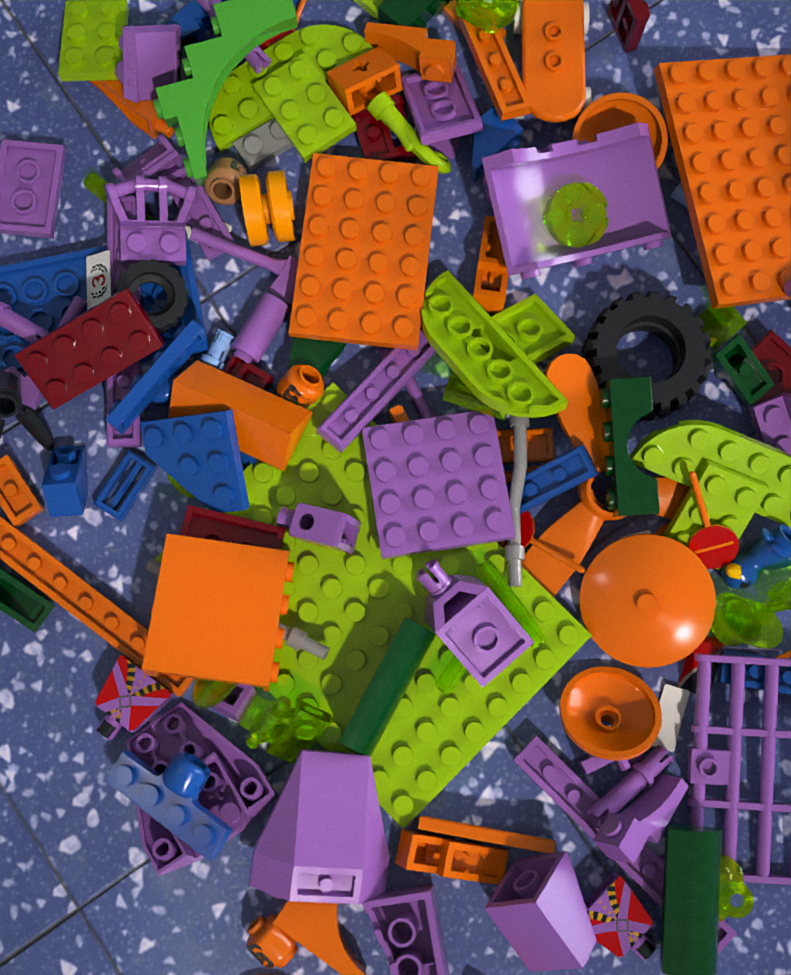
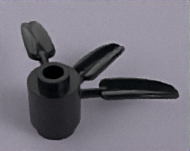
M0 371V439L5 426V421L1 418H9L16 414L17 420L35 440L48 451H52L54 441L42 420L32 408L27 407L23 409L21 407L22 394L19 378L11 372Z

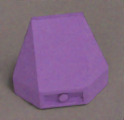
M182 702L125 740L127 751L133 753L159 774L165 771L175 753H190L207 764L210 768V776L199 793L198 801L203 807L233 829L227 841L255 823L277 795L257 763ZM136 805L142 846L159 876L205 858Z
M300 750L253 849L249 879L250 887L287 901L361 904L385 893L390 858L370 756L351 752Z

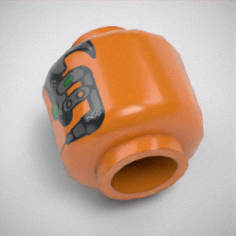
M297 364L292 366L277 384L276 392L277 396L307 409L317 402L324 393V383L321 374L314 367Z
M271 914L265 918L260 915L247 929L249 937L246 948L266 968H274L276 966L282 968L293 958L298 949L296 941L273 924L277 914Z

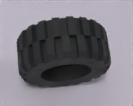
M638 291L630 293L626 300L623 297L614 300L609 308H604L598 315L587 334L588 336L582 348L583 358L592 368L600 390L605 388L604 384L609 379L633 378L623 369L617 356V344L625 334L636 331L648 332L664 341L672 354L673 371L666 380L651 383L653 411L641 417L642 421H652L656 416L664 418L683 407L701 389L700 385L707 379L710 372L707 366L712 362L713 352L706 350L711 343L709 333H702L701 328L705 323L701 317L694 318L690 314L693 308L687 303L683 307L675 303L677 300L675 296L668 294L665 299L660 298L659 291H648L645 297H642L641 292Z

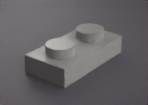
M274 119L233 142L234 149L249 172L293 147Z

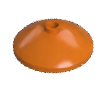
M618 92L598 98L582 112L574 127L572 140L577 139V142L588 140V143L596 141V134L637 122L647 123L658 170L666 155L668 131L661 113L650 101L636 94Z
M600 666L578 673L565 686L559 703L560 719L567 735L582 750L598 758L619 761L637 757L653 745L661 729V707L652 689L636 675L620 668ZM601 721H607L611 726H606Z

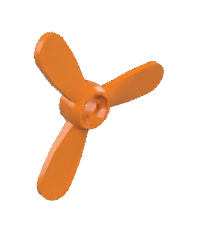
M577 354L557 356L548 363L544 375L568 400L566 409L556 413V416L573 448L585 444L600 474L604 471V456H609L608 442H603L602 422H607L606 408L601 409L600 390L592 368L584 358ZM597 476L576 486V494L579 501L550 524L537 538L538 541L577 564L582 562L604 521L620 520L626 517H613V511L603 509L604 505L597 501L591 488L592 482H594ZM650 476L658 479L660 514L657 515L672 520L690 487L664 476ZM532 544L525 552V560L521 561L522 567L553 597L575 571Z

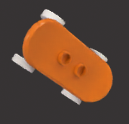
M583 0L514 1L512 33L522 35V83L532 104L531 114L545 122H565L574 118L577 114L579 118L582 112L591 104V88L585 87L584 34H587L589 27V2H583ZM524 116L516 117L514 119H524Z

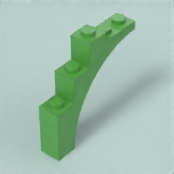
M228 0L213 4L216 16L210 17L215 37L217 38L184 46L187 57L182 58L183 67L187 78H193L156 88L158 99L153 100L158 119L164 118L169 128L177 125L180 126L174 128L179 146H185L188 158L183 159L188 178L194 177L198 186L204 185V180L208 179L206 134L209 117L222 85L239 62L253 49L282 32L298 27L293 0Z

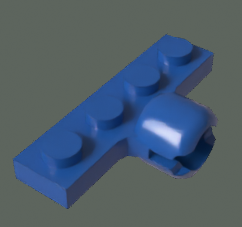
M193 319L187 326L182 325L175 332L171 345L166 350H160L154 356L151 368L144 375L140 374L133 380L129 388L131 391L125 398L113 403L108 410L109 416L105 419L113 429L123 435L151 402L158 407L170 406L173 380L179 376L178 371L207 338L201 325Z
M124 751L106 779V782L209 861L217 858L233 831L229 825L203 807L198 801L199 793L210 776V768L201 759L190 753H175L165 771L159 774L130 751Z

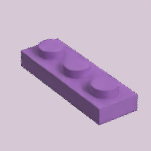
M185 167L168 175L167 179L187 187L190 185L198 187L194 203L186 221L190 230L192 231L193 227H196L235 243L203 186H198L194 177L188 178ZM170 194L181 211L185 199ZM199 243L208 261L224 253Z

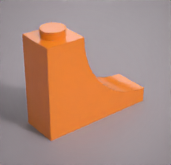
M286 901L273 924L341 975H366V966L353 954L342 934L339 923L338 903Z

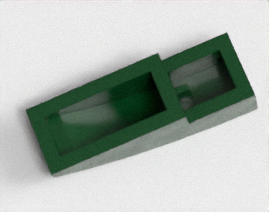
M0 565V610L36 633L55 607V604Z

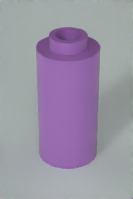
M264 292L230 346L235 351L233 356L242 359L247 364L251 362L258 364L290 313L291 308L278 297Z

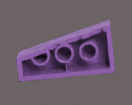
M434 884L385 891V893L362 903L366 914L369 915L373 924L375 936L379 945L381 944L392 975H450Z

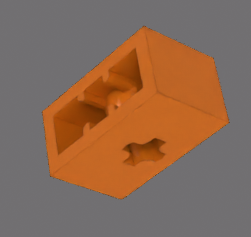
M380 46L326 72L329 87L350 116L366 109L370 102L383 91L391 96L403 90L399 63Z

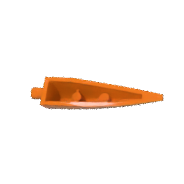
M119 80L89 81L106 95L133 125L151 138L155 139L160 133L167 138L174 134L175 127L169 128L164 118L158 119L153 100L139 101L137 104L124 98L123 85Z

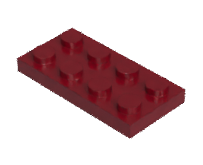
M126 287L17 351L14 356L54 410L164 346L165 342L130 289Z

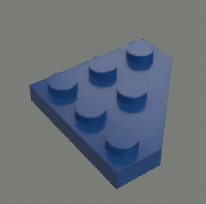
M232 409L140 422L146 456L207 508L221 513L243 511L250 508Z

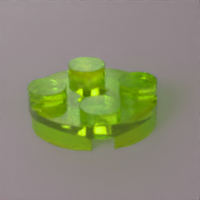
M456 0L455 10L459 17L464 18L470 24L482 28L489 34H494L501 27L507 26L514 20L520 1L493 0L492 3H487L483 0Z
M574 182L561 186L550 196L546 210L543 213V222L547 226L550 235L563 246L579 248L593 244L602 237L608 226L609 217L606 218L607 200L603 193L590 183ZM580 207L582 210L580 216L583 220L582 222H573L571 210H576Z

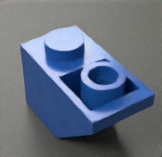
M494 106L481 116L483 131L473 133L470 177L474 181L482 174L485 175L482 158L509 149H519L521 146L520 141L523 128L514 118L500 121Z
M63 445L52 449L41 485L50 517L84 514L88 497L85 445Z

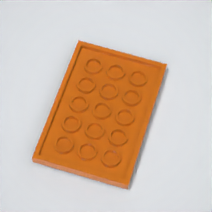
M313 153L288 332L289 337L418 351L421 309H423L439 166Z

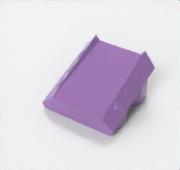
M177 24L123 26V33L119 38V47L123 52V60L116 65L115 76L123 85V97L137 104L139 101L158 99L157 87L180 82L181 26Z

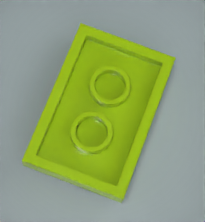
M127 0L65 1L58 70L61 81L118 80L115 76L116 65L123 60V52L119 47V38L123 33V26H128L129 6Z

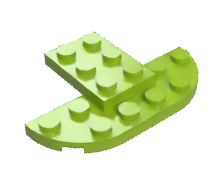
M328 24L312 25L289 34L265 49L263 52L271 59V63L265 70L260 66L262 69L261 73H255L248 62L234 69L222 85L209 117L211 133L220 153L232 147L234 141L272 119L277 122L304 163L313 158V153H322L356 131V123L329 87L326 72L374 48L362 36L350 29Z
M448 270L439 275L429 285L425 292L423 309H421V325L424 335L433 349L480 401L499 412L524 418L546 417L566 409L568 400L535 364L573 344L575 334L536 293L491 317Z
M683 420L678 421L679 424L651 432L638 443L630 454L634 465L690 487L663 534L681 542L687 547L691 536L698 529L704 527L689 477L691 471L696 473L711 525L727 526L735 532L738 540L754 513L791 527V455L778 448L713 422Z

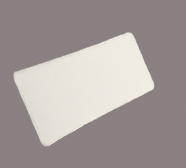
M665 684L659 701L662 712L661 729L652 746L661 745L670 752L675 751L682 718L690 696L689 690Z

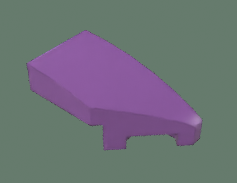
M588 754L576 761L581 771L585 774H589L613 761L618 770L625 771L631 767L630 764L641 760L643 755L617 761L606 760Z

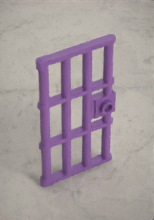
M695 653L694 660L698 661L695 724H691V732H694V746L689 747L687 770V781L692 783L691 797H688L687 805L691 806L690 825L704 826L705 807L724 808L720 881L791 885V851L790 873H770L772 812H791V803L773 802L776 738H791V730L776 729L779 666L791 667V659ZM712 662L731 663L728 726L709 725ZM745 664L765 665L762 728L742 727ZM708 734L728 735L727 749L707 748ZM742 736L762 737L759 801L739 800ZM706 784L726 785L725 799L705 798ZM739 809L758 810L756 872L736 871Z

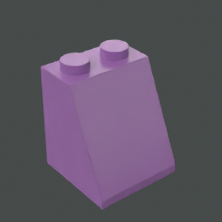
M566 851L515 859L484 908L530 972L581 969L588 962L589 955L597 942L570 857Z

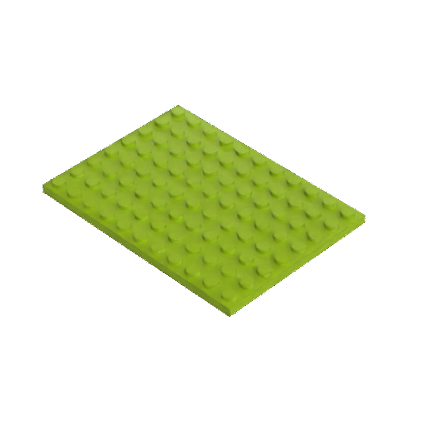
M333 382L317 402L307 408L313 414L285 471H281L260 460H257L254 465L250 464L243 471L250 508L243 511L223 512L277 526L278 513L282 507L295 510L298 503H304L346 513L361 522L353 555L298 540L289 536V529H286L281 550L289 551L288 562L295 563L292 582H285L283 594L290 595L287 615H280L279 623L291 629L297 627L307 632L309 638L329 647L330 650L327 657L322 660L303 649L297 651L287 646L286 641L283 640L282 649L275 648L273 661L280 662L277 683L270 682L269 692L327 751L359 753L339 743V740L405 617L434 632L424 620L426 596L429 595V592L415 578V574L420 568L431 578H434L433 574L425 566L427 562L433 559L437 560L440 564L439 566L448 576L452 574L475 576L488 586L534 641L527 650L482 688L436 634L373 754L370 756L379 805L404 829L592 635L523 567L522 587H509L508 561H505L504 548L497 542L382 559L363 433L361 432L342 453L338 452L316 433L317 428L348 397ZM372 420L367 427L378 425ZM163 551L155 558V560L159 562L162 561Z

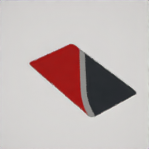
M707 635L697 649L686 656L678 683L679 688L696 694L698 661L694 660L695 653L721 655V649L723 648L717 647H723V640ZM719 662L711 663L710 693Z

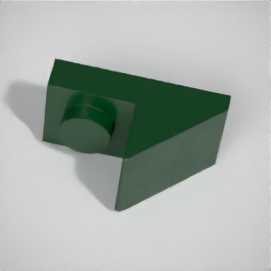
M741 334L734 335L712 355L715 377L727 379L746 405H752L775 385Z

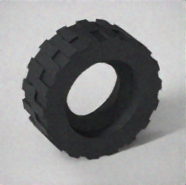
M151 259L150 261L140 260L134 265L132 263L127 266L125 272L122 271L119 275L114 294L128 287L132 294L135 295L137 288L145 283H155L161 286L167 295L166 306L159 312L145 313L158 333L165 334L172 327L175 328L184 315L188 303L186 282L179 276V272L175 268L172 269L165 262L161 263Z

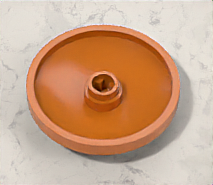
M643 533L620 538L606 546L596 555L584 574L580 588L579 603L582 620L587 631L592 635L593 641L605 653L628 665L651 668L675 663L697 649L712 626L716 610V595L713 581L706 566L690 548L664 535Z

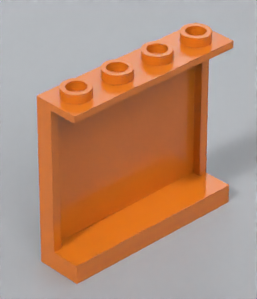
M167 533L142 664L144 675L158 677L159 674L262 687L263 691H269L270 682L277 683L280 662L273 661L275 648L282 649L285 628H278L280 615H287L290 596L283 594L285 582H292L295 562H288L289 551Z

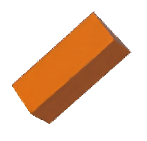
M197 360L173 380L168 418L232 409L240 452L281 471H285L313 412Z

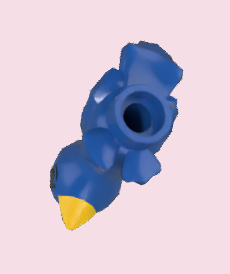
M780 525L777 529L767 530L763 527L760 531V536L748 553L737 555L728 565L722 567V579L726 585L736 590L749 588L756 583L761 571L777 570L791 566V528L786 525Z

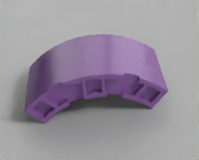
M637 122L596 134V141L588 143V140L577 142V139L551 144L538 151L536 147L509 149L482 158L508 276L520 274L521 280L539 276L540 269L573 262L574 268L592 264V257L640 245H643L644 251L663 246V239L672 237L647 123Z

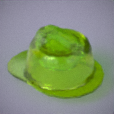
M730 592L720 593L716 597L715 616L710 630H712L715 637L721 643L732 647L747 644L757 648L771 649L777 647L782 641V624L770 608L757 601Z

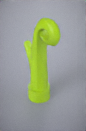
M385 91L378 94L370 102L367 110L377 121L381 120L398 137L407 152L411 151L426 165L439 166V174L450 173L452 167L449 159L441 152L433 151L428 145H421L417 132L394 106L395 102Z

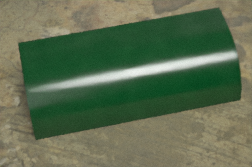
M405 617L343 732L339 743L366 756L373 754L436 636L434 632Z
M668 823L666 827L660 949L662 974L714 975L717 973L722 828Z

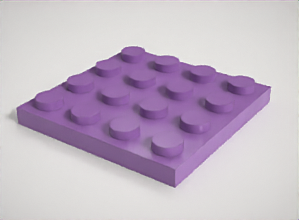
M493 408L362 428L382 559L515 539V529Z

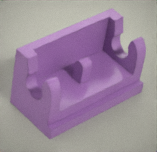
M162 134L157 137L159 144L121 171L117 167L111 171L118 183L135 178L136 175H144V178L158 179V175L168 176L183 168L184 165L179 153ZM136 192L130 193L128 195H136Z

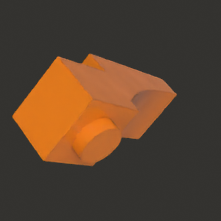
M366 23L364 30L365 41L370 43L373 48L380 46L394 60L421 73V80L452 83L457 66L455 41L428 38L427 28Z
M485 215L473 298L487 313L497 314L504 309L508 272L496 219L494 216Z
M401 829L395 864L406 870L435 873L447 878L499 885L505 875L509 851L500 847L451 839L432 833Z

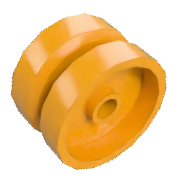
M284 169L267 173V193H263L260 179L256 174L239 176L241 202L250 246L255 247L268 244V224H272L275 238L279 243L295 241L293 220H295L291 190H288Z

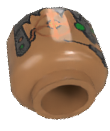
M224 157L214 161L208 169V179L204 180L205 191L211 200L221 205H231L241 199L239 176L247 175L245 167L233 158Z

